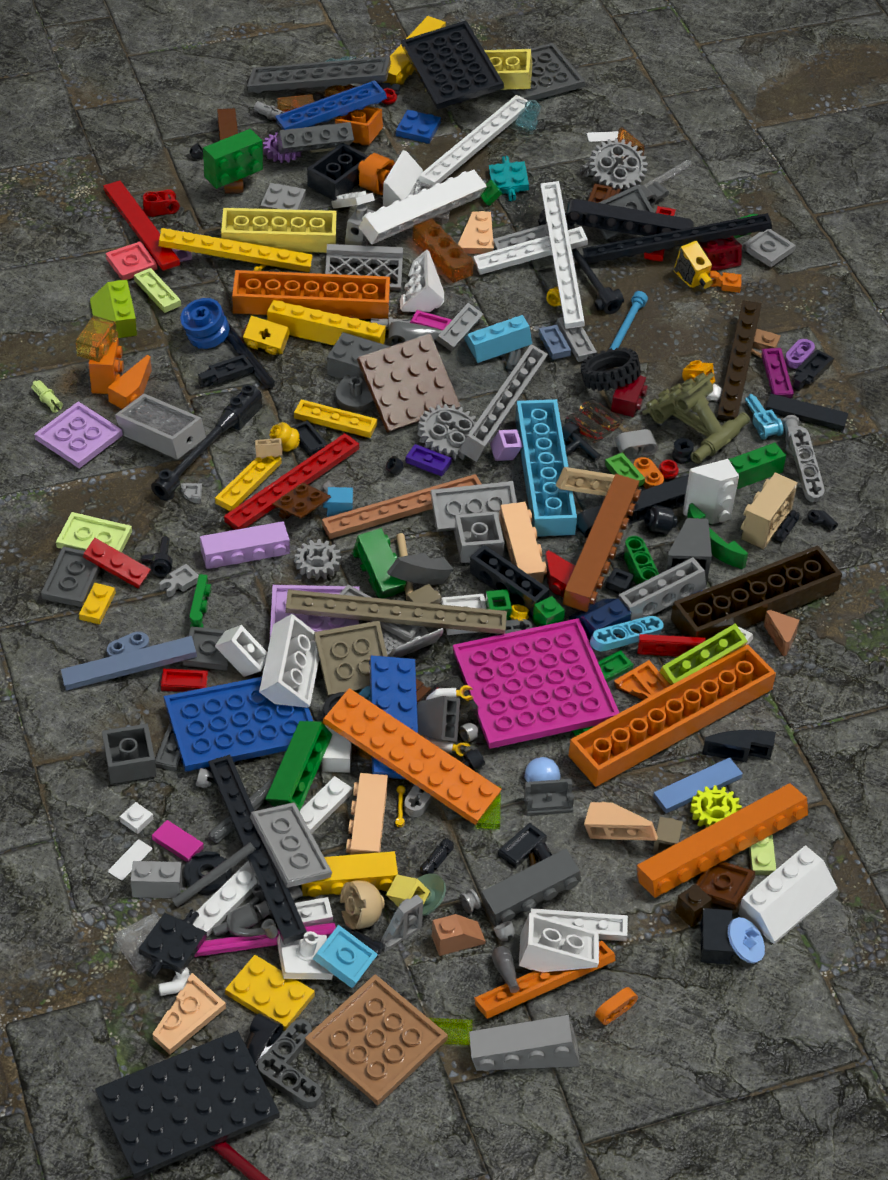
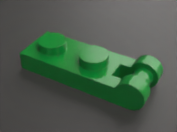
M199 574L190 612V628L191 626L204 628L202 623L203 613H207L208 600L206 598L211 596L212 585L208 584V575Z

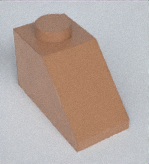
M454 914L435 919L432 922V939L439 956L483 945L486 942L478 922Z

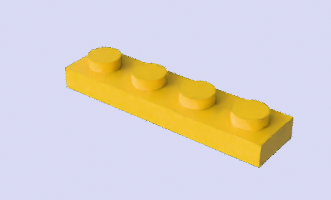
M302 399L294 411L295 419L308 420L310 423L371 438L377 426L376 418Z
M279 456L256 457L215 497V504L228 511L238 507L282 464V458Z

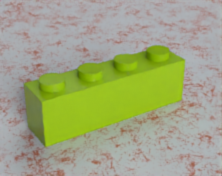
M735 623L663 665L659 672L672 685L745 646L748 641Z

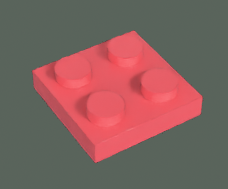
M140 241L106 253L107 261L121 280L134 278L135 274L149 268L153 271L157 270V263Z

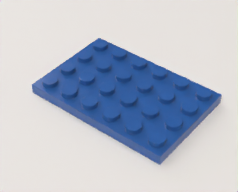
M262 677L164 696V704L185 772L209 767L208 761L229 754L233 762L287 751L299 721H313L309 708L274 704L259 692Z

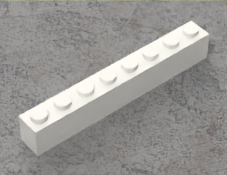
M475 170L464 171L458 177H450L444 183H436L430 189H422L416 195L411 194L402 201L397 200L388 207L383 206L374 213L369 212L362 217L363 221L359 229L371 244H375L479 198L487 186Z

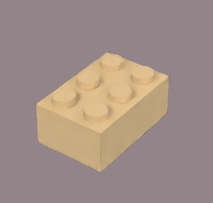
M774 473L771 479L765 481L762 491H758L753 499V503L748 504L745 508L744 516L746 518L741 526V530H743L742 540L762 549L767 546L780 524L792 510L798 482L778 473Z

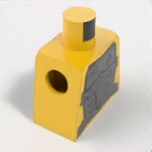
M694 241L681 246L673 271L692 288L702 285L706 289L713 283L709 277L712 264L698 242Z

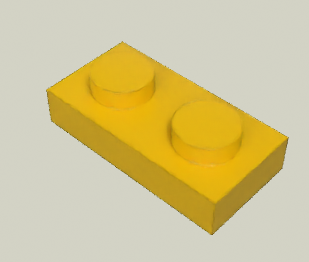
M94 583L79 613V620L100 625L116 594L115 587Z

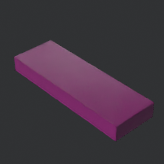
M762 349L761 355L771 393L793 398L794 393L782 349Z

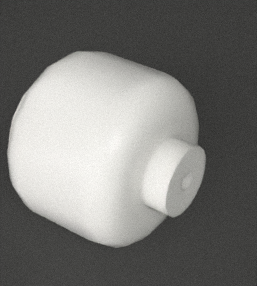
M712 384L713 392L706 399L719 402L721 401L723 390L716 384Z

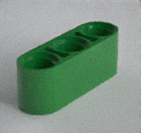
M639 536L628 537L625 541L623 557L630 573L634 575V582L637 586L659 575L644 540Z

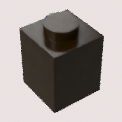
M695 883L678 895L675 913L692 928L701 921L703 908L710 909L712 898Z

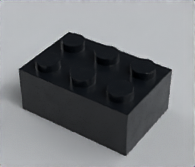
M341 143L307 168V186L333 201L337 200L336 196L346 194L359 184L360 171L358 166L368 156L345 143Z

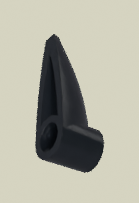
M258 1013L251 1022L250 1033L245 1042L257 1069L261 1057L281 1036L283 1031L282 1023L262 1013Z

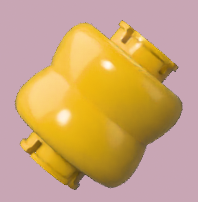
M284 422L271 428L270 439L281 438L282 451L289 452L297 448L299 445L298 441H300L297 429L291 428Z

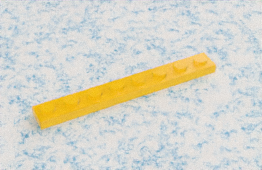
M161 228L158 245L309 273L312 262V254Z

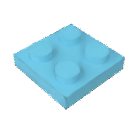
M338 925L315 954L313 960L353 988L378 954Z

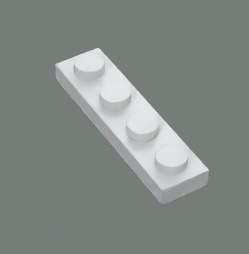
M366 191L336 196L337 200L331 201L334 209L360 205L375 199L373 193L366 194Z
M531 908L532 914L599 932V939L627 941L628 916Z

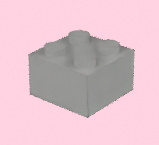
M497 511L455 515L454 533L461 563H469L470 556L483 545H486L503 557L504 539Z

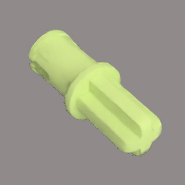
M40 380L33 382L31 388L40 397L39 399L42 403H46L54 413L59 411L55 405L60 410L62 409L63 403L54 395L52 389H48Z

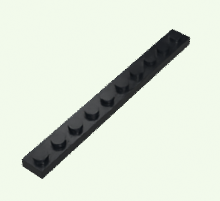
M766 213L582 248L587 264H596L599 261L616 260L620 257H633L636 254L653 253L663 249L670 250L673 247L684 246L694 241L707 243L715 239H727L731 236H744L752 232H764L772 229V222L769 214Z
M231 755L208 761L209 769L242 847L251 842L256 849L247 856V859L283 944L303 939L304 934L307 932L289 889L286 888L250 818L251 812L255 810Z

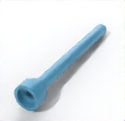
M636 291L632 296V307L609 349L615 350L619 348L638 310L646 305L648 296L644 292Z

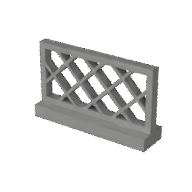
M327 244L325 274L342 275L339 271L347 268L350 271L347 275H360L358 272L365 268L369 272L366 276H380L377 273L384 269L388 273L387 277H393L398 281L397 284H390V291H401L403 247ZM330 262L341 263V265L334 268ZM359 263L360 266L353 269L349 264ZM378 264L379 266L373 270L368 265ZM398 265V267L393 271L387 266Z

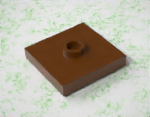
M722 861L704 871L696 884L712 898V903L736 910L755 878V871Z

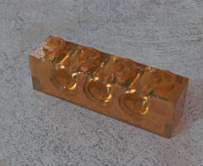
M431 218L413 225V241L423 252L425 250L430 252L433 262L453 283L472 276L473 259L463 251L461 246L456 244L439 224Z

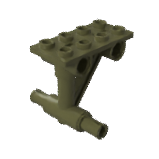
M712 372L707 375L701 373L694 379L686 380L681 385L678 383L670 389L663 390L658 394V399L654 398L645 404L646 408L641 411L643 415L649 413L657 423H663L673 415L705 435L707 438L701 442V447L690 455L692 461L696 464L701 463L708 456L715 455L731 439L738 436L740 429L750 422V417L742 412L734 420H728L722 426L720 425L708 406L709 402L706 399L713 392V385L710 381L714 377Z

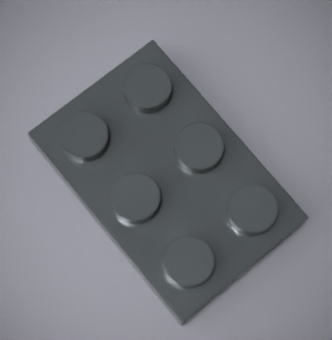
M639 184L599 202L654 212ZM600 229L606 241L623 234L622 232Z
M62 547L43 587L41 598L83 607L101 567L83 558L85 551Z

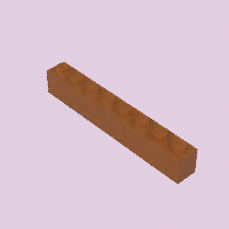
M615 474L566 586L563 605L588 612L591 604L595 605L598 596L596 591L597 589L601 590L605 578L602 576L603 574H608L611 565L609 560L614 559L617 551L615 546L616 544L620 545L623 537L621 531H626L629 523V518L627 517L628 515H633L635 504L633 503L634 501L638 502L640 498L639 480Z

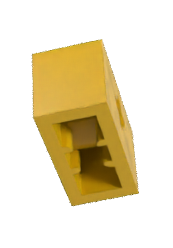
M251 316L243 338L250 348L258 349L259 347L265 349L269 354L276 355L278 353L282 355L290 332L286 326Z

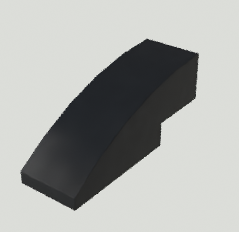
M733 730L705 737L702 754L724 759L731 758V760L746 763L748 756L771 760L776 732Z

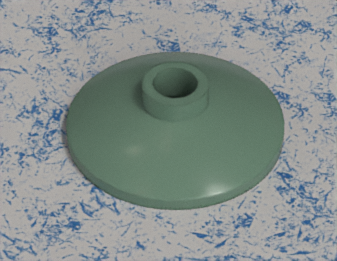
M425 874L417 878L430 890L423 904V916L433 912L441 904L445 896V882L437 874Z

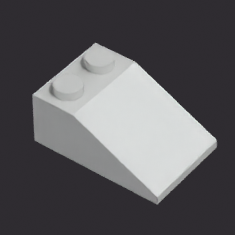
M529 913L520 934L519 966L539 972L598 967L599 932Z

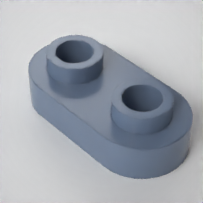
M133 632L117 639L107 646V656L111 657L149 647V637L143 632Z

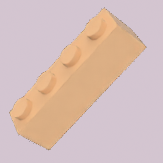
M525 502L501 505L499 521L511 563L540 583H543L544 574H547V566L545 561L542 562L541 545L536 542L537 531L531 524V510H527Z
M360 773L359 782H354L353 796H357V801H352L351 815H355L354 820L349 821V834H352V839H347L346 853H350V855L380 853L388 775Z

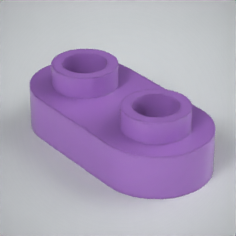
M808 339L798 340L786 353V365L792 369H797L814 353V343Z

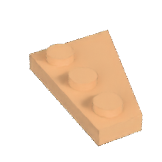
M472 212L456 247V254H484L494 251L491 212Z
M191 973L183 990H180L175 1003L166 1012L153 1032V1040L169 1055L172 1054L225 1010L226 1003Z

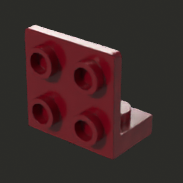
M733 236L727 239H715L707 243H698L712 264L710 271L741 266L742 245Z

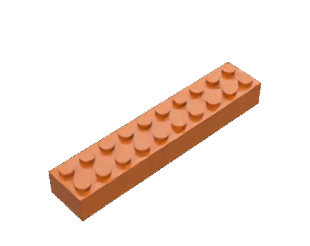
M747 644L570 739L568 756L593 785L597 787L771 691L776 672Z

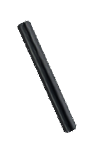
M229 324L230 330L226 339L239 355L244 354L254 367L253 373L266 389L273 388L275 380Z

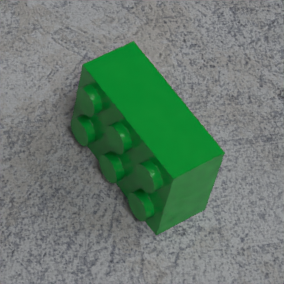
M251 129L203 147L204 177L217 189L263 170V140Z

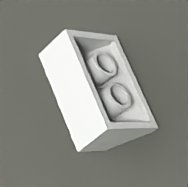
M402 151L384 181L383 206L385 207L390 206L397 200L402 201L411 194H418L419 190L424 187V183L419 181V175L423 172V169L407 151Z
M728 459L690 469L683 507L684 515L687 516L689 504L693 503L706 515L705 519H708L709 524L725 522L731 519L739 475Z

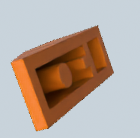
M146 355L108 386L110 403L124 409L144 393L151 374V357L149 355Z

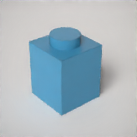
M328 487V495L331 498L323 503V508H327V517L353 510V488Z

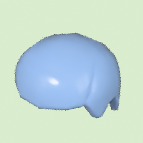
M547 757L535 758L525 769L526 782L560 780V770L556 763Z

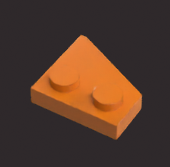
M650 660L614 680L616 688L643 700L671 686Z

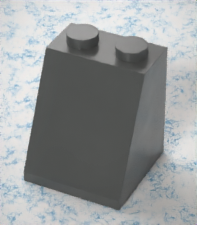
M686 519L668 552L665 571L694 557L705 570L707 585L712 558L708 519Z

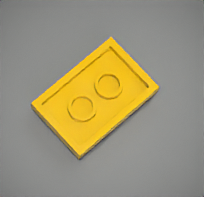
M254 955L226 987L225 995L256 1014L262 1013L282 1023L283 1030L285 1031L315 997V991L296 979H283V973L280 969Z

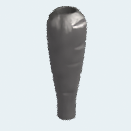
M499 946L493 950L492 960L498 972L507 983L510 992L516 993L519 991V986L516 980L513 957L507 947Z

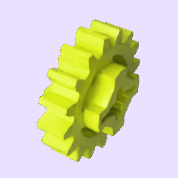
M714 785L713 790H710L706 786L704 787V792L698 790L696 796L692 798L690 812L693 813L692 819H699L698 826L706 825L707 828L742 809V805H739L740 799L733 798V791L726 793V787L718 790L717 786Z

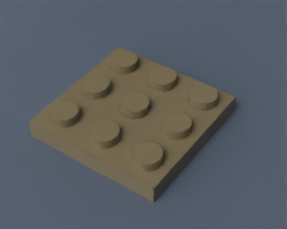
M380 621L314 632L327 697L338 692H346L349 688L355 692H361L362 689L370 686L369 660L371 655L388 657Z

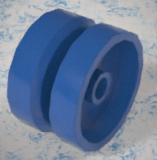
M201 298L189 303L182 310L180 316L181 324L193 346L200 349L212 348L222 343L228 336L230 330L229 323L218 301L211 298Z

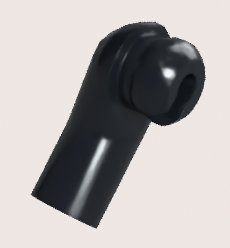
M812 509L807 514L808 520L811 523L824 524L830 531L835 530L838 526V523L823 510Z

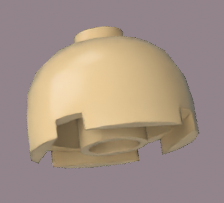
M356 880L345 883L341 890L340 903H345V911H341L345 924L349 928L364 929L378 921L385 903L383 896L373 884Z

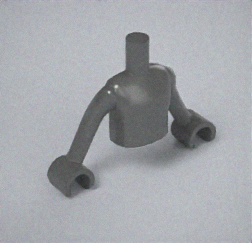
M258 883L252 888L255 897L246 905L230 911L226 922L213 928L216 937L228 931L232 935L241 937L266 935L269 939L277 936L278 930L272 919L265 920L261 925L262 928L248 929L258 923L253 907L258 902L265 901Z

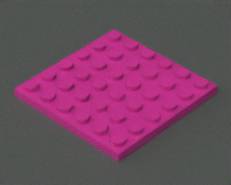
M579 618L453 645V653L465 685L473 688V690L467 691L469 696L474 697L471 701L489 749L596 726L619 714V710Z

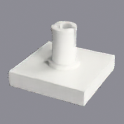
M309 931L304 934L303 939L284 945L279 934L277 944L283 979L332 980L333 974L313 960L315 954L327 940V936L317 935L315 932Z

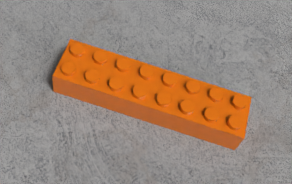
M235 270L232 294L233 314L267 315L273 300L349 318L388 319L390 277Z

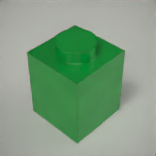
M551 596L534 604L532 622L537 627L563 622L565 610Z

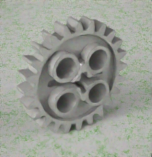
M615 138L614 143H612L608 139L607 144L602 141L600 146L596 145L595 150H592L588 169H591L590 175H594L593 181L599 180V185L604 184L605 186L612 187V190L620 189L621 193L622 189L627 190L638 184L641 185V182L644 181L648 170L646 169L648 165L645 162L646 156H642V150L636 151L637 145L631 147V141L625 144L623 139L619 143L618 139Z
M444 404V408H441L439 405L436 406V409L430 407L429 412L424 411L423 416L420 417L417 436L421 437L420 442H425L424 448L430 447L432 451L448 457L452 456L453 460H456L457 456L463 460L465 455L459 452L467 435L476 424V416L470 417V411L462 412L463 407L456 410L455 405H452L451 408H448L447 404Z

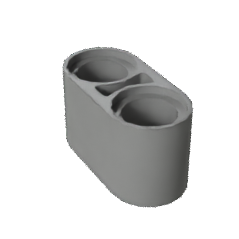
M648 429L624 432L615 439L619 452H623L628 459L648 457L655 454L658 450L652 432Z

